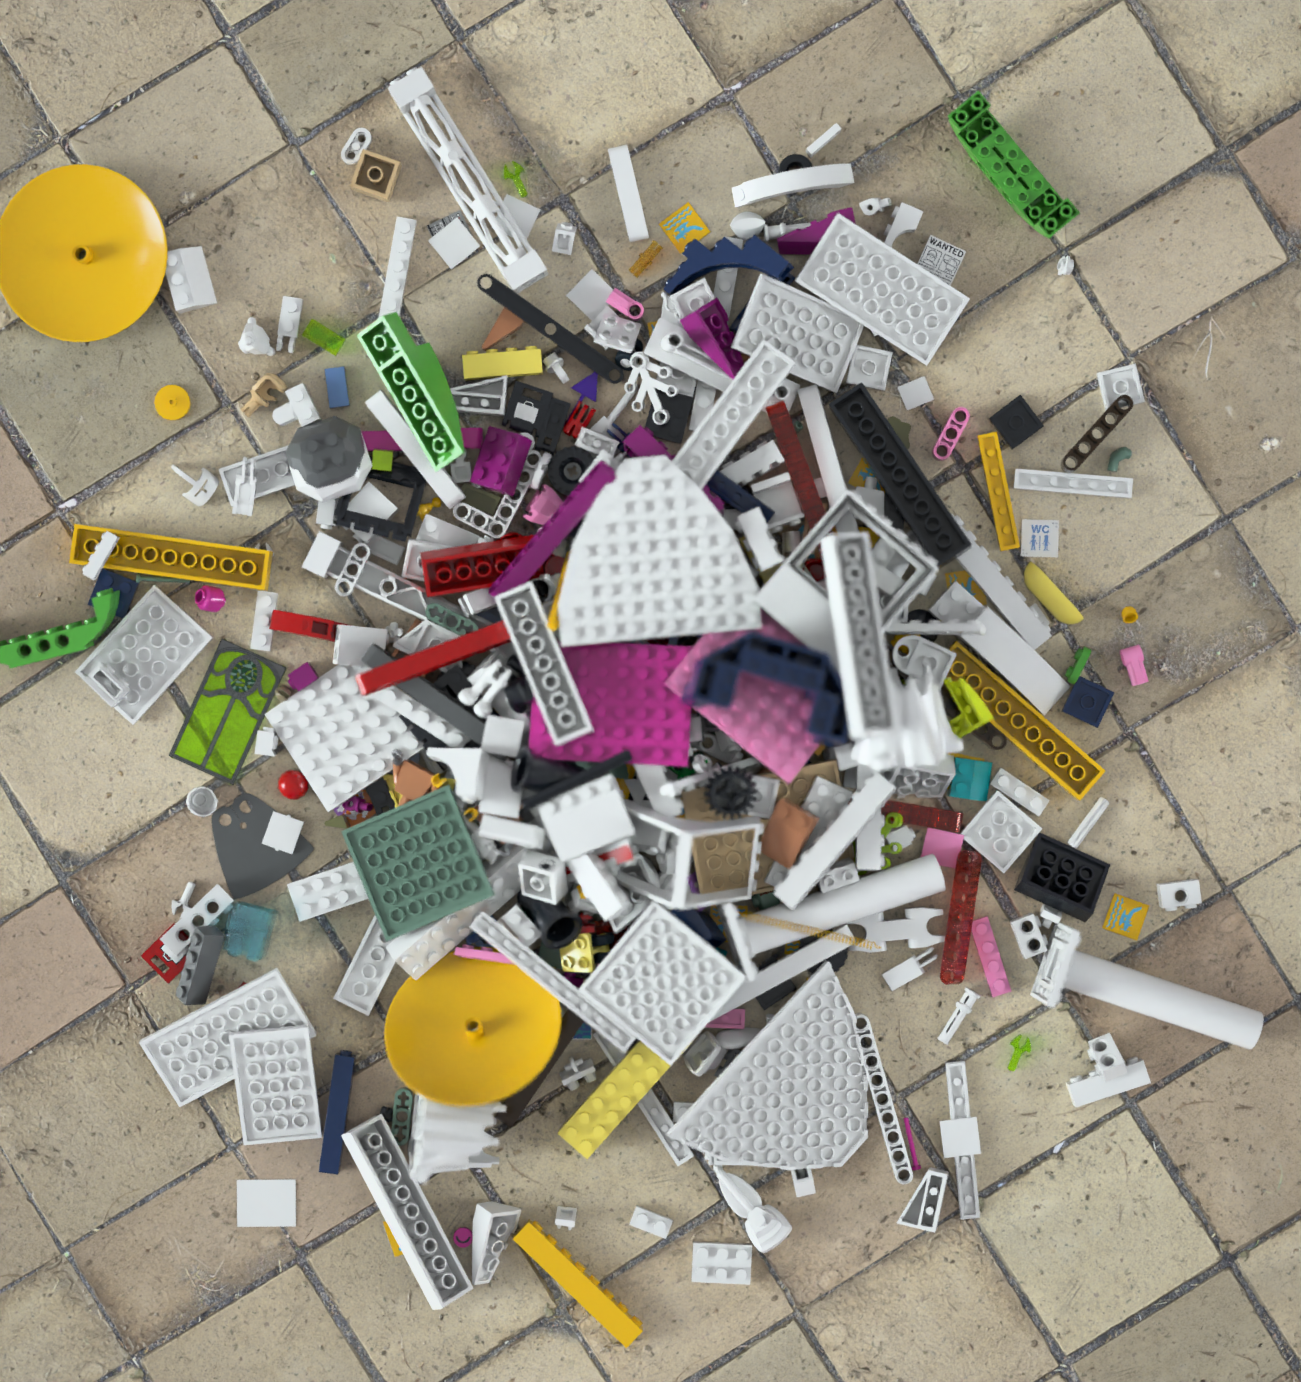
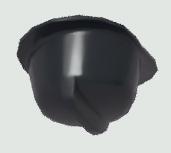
M511 673L507 686L504 688L507 702L514 712L522 714L526 710L527 705L532 701V688L527 679L523 677L517 678Z

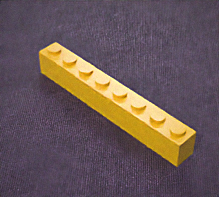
M529 1219L515 1233L513 1240L627 1348L643 1332L642 1321L635 1315L632 1317L627 1312L628 1308L622 1302L617 1303L613 1299L614 1295L607 1288L604 1290L599 1285L600 1281L594 1275L589 1276L585 1272L586 1268L579 1261L574 1262L570 1258L572 1256L571 1253L564 1247L561 1249L556 1244L557 1240L551 1234L546 1235L542 1231L543 1227L536 1220L533 1222Z

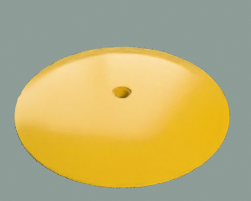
M75 164L42 173L17 192L7 205L0 219V289L12 310L26 324L38 332L55 339L69 342H90L118 334L131 326L147 311L163 283L167 266L168 247L160 215L152 201L139 186L113 170L95 165ZM82 250H85V251H86V256H85V258L80 259V258H79L80 252H81Z
M474 947V950H481V947ZM486 947V948H491V949H493L492 952L500 953V952H499L496 948H494V947ZM454 950L448 952L420 978L415 980L410 976L399 988L389 1007L385 1021V1047L394 1071L417 1094L445 1105H483L514 1094L531 1082L542 1071L558 1043L561 1030V1008L558 999L518 966L458 957L454 955Z

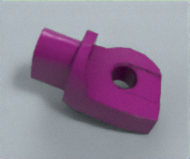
M355 795L343 803V808L347 811L362 813L363 811H371L373 804Z

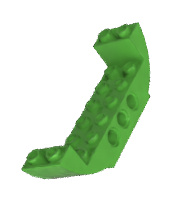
M978 90L948 115L951 127L970 158L1014 211L1038 233L1046 238H1051L1080 212L1068 198L1063 201L990 113L989 108L991 105Z
M113 588L97 592V596L91 598L96 617L84 620V624H82V621H77L65 625V629L61 625L46 630L47 633H44V630L27 635L28 638L25 635L8 640L9 643H7V640L0 641V664L9 665V668H14L94 646V641L107 630L116 615L120 590L113 592Z

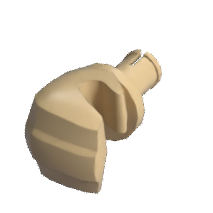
M274 373L265 374L252 387L250 391L252 398L240 410L245 412L244 414L250 418L260 406L267 408L270 405L268 401L277 400L276 397L270 395V390L277 389L284 393L288 390L287 385Z

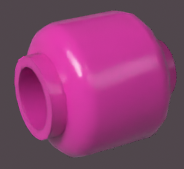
M204 585L195 594V602L198 608L204 611L218 612L226 602L223 591L218 587Z

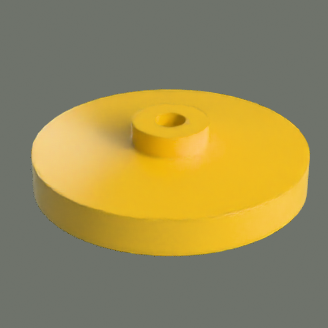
M164 386L155 396L154 404L156 411L167 420H179L190 409V397L180 386Z

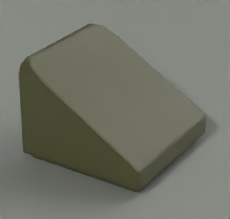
M345 814L325 821V826L344 829L351 827Z

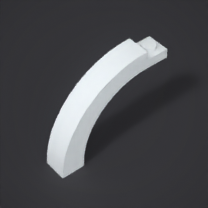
M851 164L822 165L750 180L742 185L733 187L732 192L735 207H742L790 193L824 188H840L853 184L854 178Z

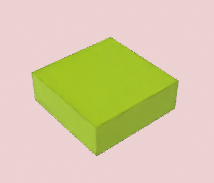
M373 449L372 469L392 471L393 450Z

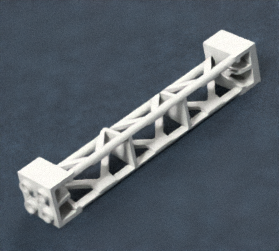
M415 67L409 70L404 78L393 80L390 83L391 86L388 87L392 98L511 290L518 294L547 276V268L535 249H532L437 96L435 88L423 68L417 69ZM427 105L432 107L444 123L451 141H448ZM410 109L412 111V114L415 118L417 125L415 124L414 120L409 114ZM419 110L442 145L440 148L427 135L417 113ZM456 137L458 138V140L460 141V143H461V145H462L463 147L459 146V143H458ZM431 148L441 157L440 162L436 158ZM460 159H464L476 175L485 195L481 194ZM452 164H454L476 199L475 201H472L461 190L451 168ZM444 166L446 167L451 180L449 179L448 175L443 169ZM489 190L491 191V193H492V195L494 196L495 200L492 199V196H491ZM464 201L474 210L473 216ZM495 212L511 231L518 249H515L494 215ZM485 218L489 220L509 253L507 256L494 243L484 221ZM477 219L479 220V222H480V224H481V227H482L484 233L482 232V230L480 229L479 225L477 224V222H476ZM497 254L501 257V259H502L508 266H506V267L503 266V264H502V262L500 261V259L498 258Z

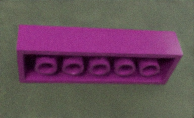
M641 425L623 441L624 451L631 458L666 456L672 462L676 457L675 454L672 456L667 452L668 448L662 441L657 442L653 438L654 434L649 428H643ZM705 485L702 489L703 493L723 517V501L718 496L713 497L709 493L710 489Z

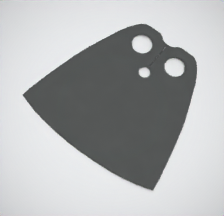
M248 793L236 797L231 806H223L212 815V831L216 851L233 899L251 895L273 884L296 868L314 850L313 846L301 834L293 854L281 850L276 851L275 848L262 844L272 813L275 810L259 798ZM243 801H249L252 804V810L249 813H243L240 810V804ZM222 814H228L231 817L230 825L222 826L220 824L219 818ZM242 822L247 824L245 829L240 828Z

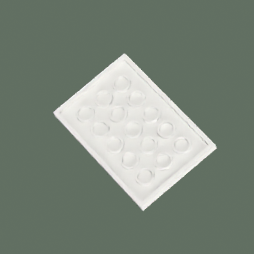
M760 274L731 348L751 356L764 339L796 362L789 372L790 374L837 393L864 325L823 300L767 275Z
M153 585L75 673L84 679L99 663L110 664L115 669L114 674L118 678L123 677L130 684L128 688L131 690L114 708L132 725H135L213 637L162 590ZM101 671L94 676L114 697L121 691Z
M309 1025L230 1032L229 1041L243 1144L254 1145L322 1138L323 1133Z

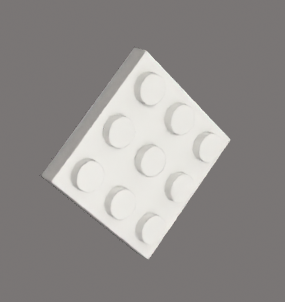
M996 790L960 834L964 835V840L1002 873H1005L1042 828Z

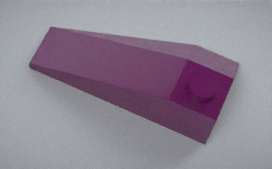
M852 207L833 211L827 214V218L819 222L816 220L810 222L811 226L805 229H796L777 238L779 254L811 255L837 213L856 224Z
M715 298L681 319L680 322L689 337L733 380L744 366L740 351L731 348L735 335L734 332L729 330L727 324L729 318L718 298Z

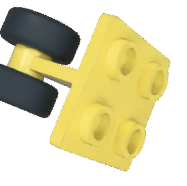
M600 932L592 935L590 933H580L571 944L559 949L562 971L592 973L595 970L594 963H601L612 950L609 949V944L614 942V934L612 932Z

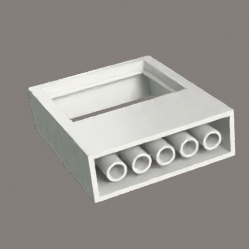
M846 490L753 599L760 605L762 610L807 646V648L828 654L832 665L840 674V677H842L829 592L799 566L849 509L917 568V571L880 612L883 633L939 569L936 566L938 562L930 555L924 556L921 553L922 548L915 542L910 544L906 540V534L900 529L895 531L891 527L892 523L885 516L880 518L875 513L877 510L870 503L865 505L860 500L862 497L855 490Z

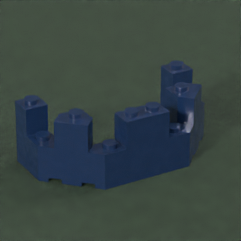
M753 631L744 634L696 661L691 680L685 684L680 702L696 708H702L710 704L729 710L741 671L805 690L804 698L814 701L805 733L815 735L814 743L831 748L845 744L850 729L843 680L832 665L829 655Z

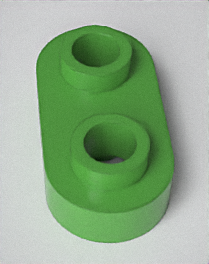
M1085 646L1082 649L1078 648L1074 655L1076 661L1073 667L1069 666L1065 673L1067 682L1073 685L1076 683L1090 656L1091 649Z

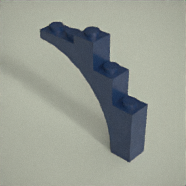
M756 235L745 242L742 250L724 236L722 240L715 244L712 252L694 238L693 241H690L685 246L682 253L687 260L679 265L678 271L667 280L663 290L671 296L687 287L696 279L726 268L753 269L783 282L794 267Z

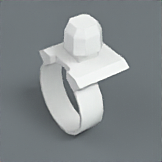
M561 573L554 574L553 576L540 574L539 578L528 581L529 583L539 579L548 585L549 594L542 605L549 602L552 595L555 596Z

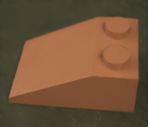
M780 799L770 816L761 839V853L790 869L795 865L820 818L788 799Z

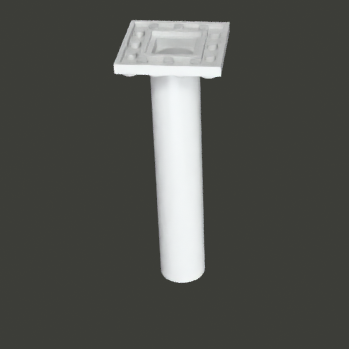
M929 854L860 877L858 882L825 893L818 891L809 894L794 911L782 903L755 912L751 921V914H749L748 920H746L747 916L738 917L737 907L731 902L716 904L736 967L746 974V981L756 980L757 968L755 963L750 961V958L755 957V954L809 937L811 928H809L807 935L808 927L827 931L945 891L943 874L934 854ZM763 916H766V918H767L765 925H764L765 917L763 918V921H762V924H761V919H762ZM802 925H805V927H806L804 934H803L804 926L802 927V931H801V933H800V928H801Z
M1060 922L1059 924L1054 923L1048 941L1049 945L1046 947L1047 951L1044 952L1030 994L1035 999L1055 1008L1062 997V993H1060L1061 988H1066L1246 1049H1252L1256 1045L1263 1027L1264 1019L1262 1012L1077 951L1075 947H1078L1081 941L1080 931Z

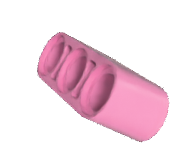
M956 408L948 418L932 449V455L936 460L943 461L951 455L970 418L969 411L966 408ZM956 412L964 413L965 420L963 422L956 420ZM947 429L955 431L956 436L954 439L947 438ZM939 446L944 447L947 451L944 457L937 454L936 450Z

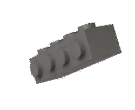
M195 926L191 936L190 947L186 954L185 965L181 972L179 986L176 990V996L184 1005L206 1004L225 937L217 926Z

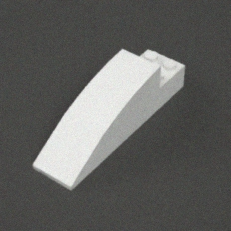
M954 581L928 609V612L941 621V623H948V620H958L960 623H967L968 620L980 621L986 627L985 635L955 636L1044 716L1071 687L989 607H984L957 581Z

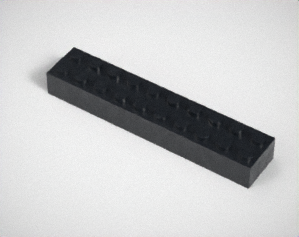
M859 383L829 403V409L926 553L938 562L936 566L941 569L970 550L972 544L863 383Z

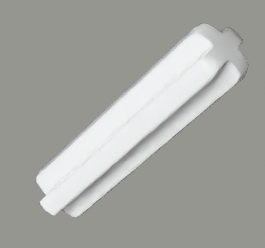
M1100 797L1079 825L1068 841L1070 846L1075 849L1078 848L1108 807L1109 802L1105 798Z

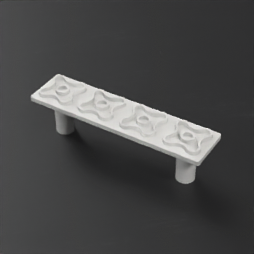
M662 318L658 319L643 353L724 392L733 380L689 337L685 329ZM785 378L762 408V411L778 419L785 420L798 393V389H800V385Z

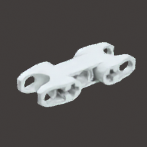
M927 907L905 908L906 918L884 920V914L880 912L847 923L862 925L866 931L861 947H859L861 942L859 941L857 946L856 943L849 946V951L869 953L887 951L886 941L908 939V948H922L945 942V935L930 934L926 928L930 918L943 915V909ZM875 944L880 946L881 949L875 948Z

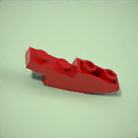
M273 610L269 629L335 642L336 626L348 624Z

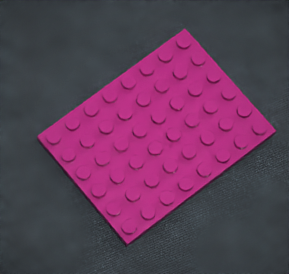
M557 640L594 732L557 747L554 744L532 690L529 748L532 754L560 761L602 762L625 750H629L632 761L625 764L688 767L691 706L680 703L681 697L664 683L693 647L626 643H595L561 647V641Z

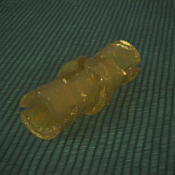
M653 240L645 252L639 254L640 258L629 271L638 278L648 265L651 266L652 260L663 247Z

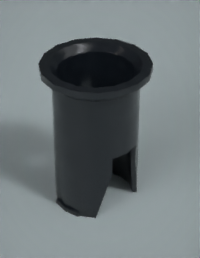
M523 747L513 764L511 788L515 792H520L522 789L540 792L586 769L577 765L534 755L531 753L530 748Z
M521 889L518 892L517 902L540 930L542 943L547 948L561 949L571 944L578 937L583 926L582 918L576 912L569 911L562 900L555 905L524 896L521 893Z

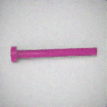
M906 1117L903 1119L913 1161L911 1168L912 1170H919L921 1165H918L909 1119Z

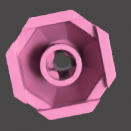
M546 484L540 486L543 488L542 491L537 490L525 509L528 514H523L522 516L530 522L544 525L563 503L555 491Z

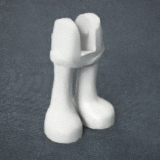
M499 660L484 669V674L473 687L464 688L458 695L462 703L469 706L473 705L488 683H491L490 689L474 706L475 713L482 718H487V715L491 714L492 702L502 688L507 686V681L512 673L508 668L500 678L494 673L502 664Z

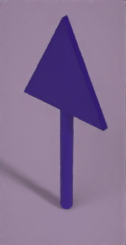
M593 372L571 387L582 394L578 402H582L585 396L596 402L597 373Z

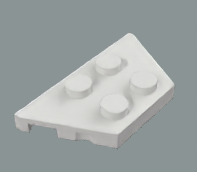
M426 619L395 642L393 647L411 655L460 637V635ZM463 661L450 664L439 670L447 673L456 664L463 670Z

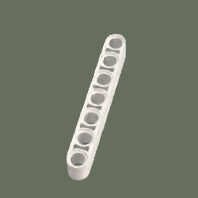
M382 390L365 402L449 509H452L466 498L463 491L444 468L435 472L405 418Z

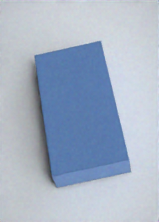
M345 367L325 369L330 409L350 406Z

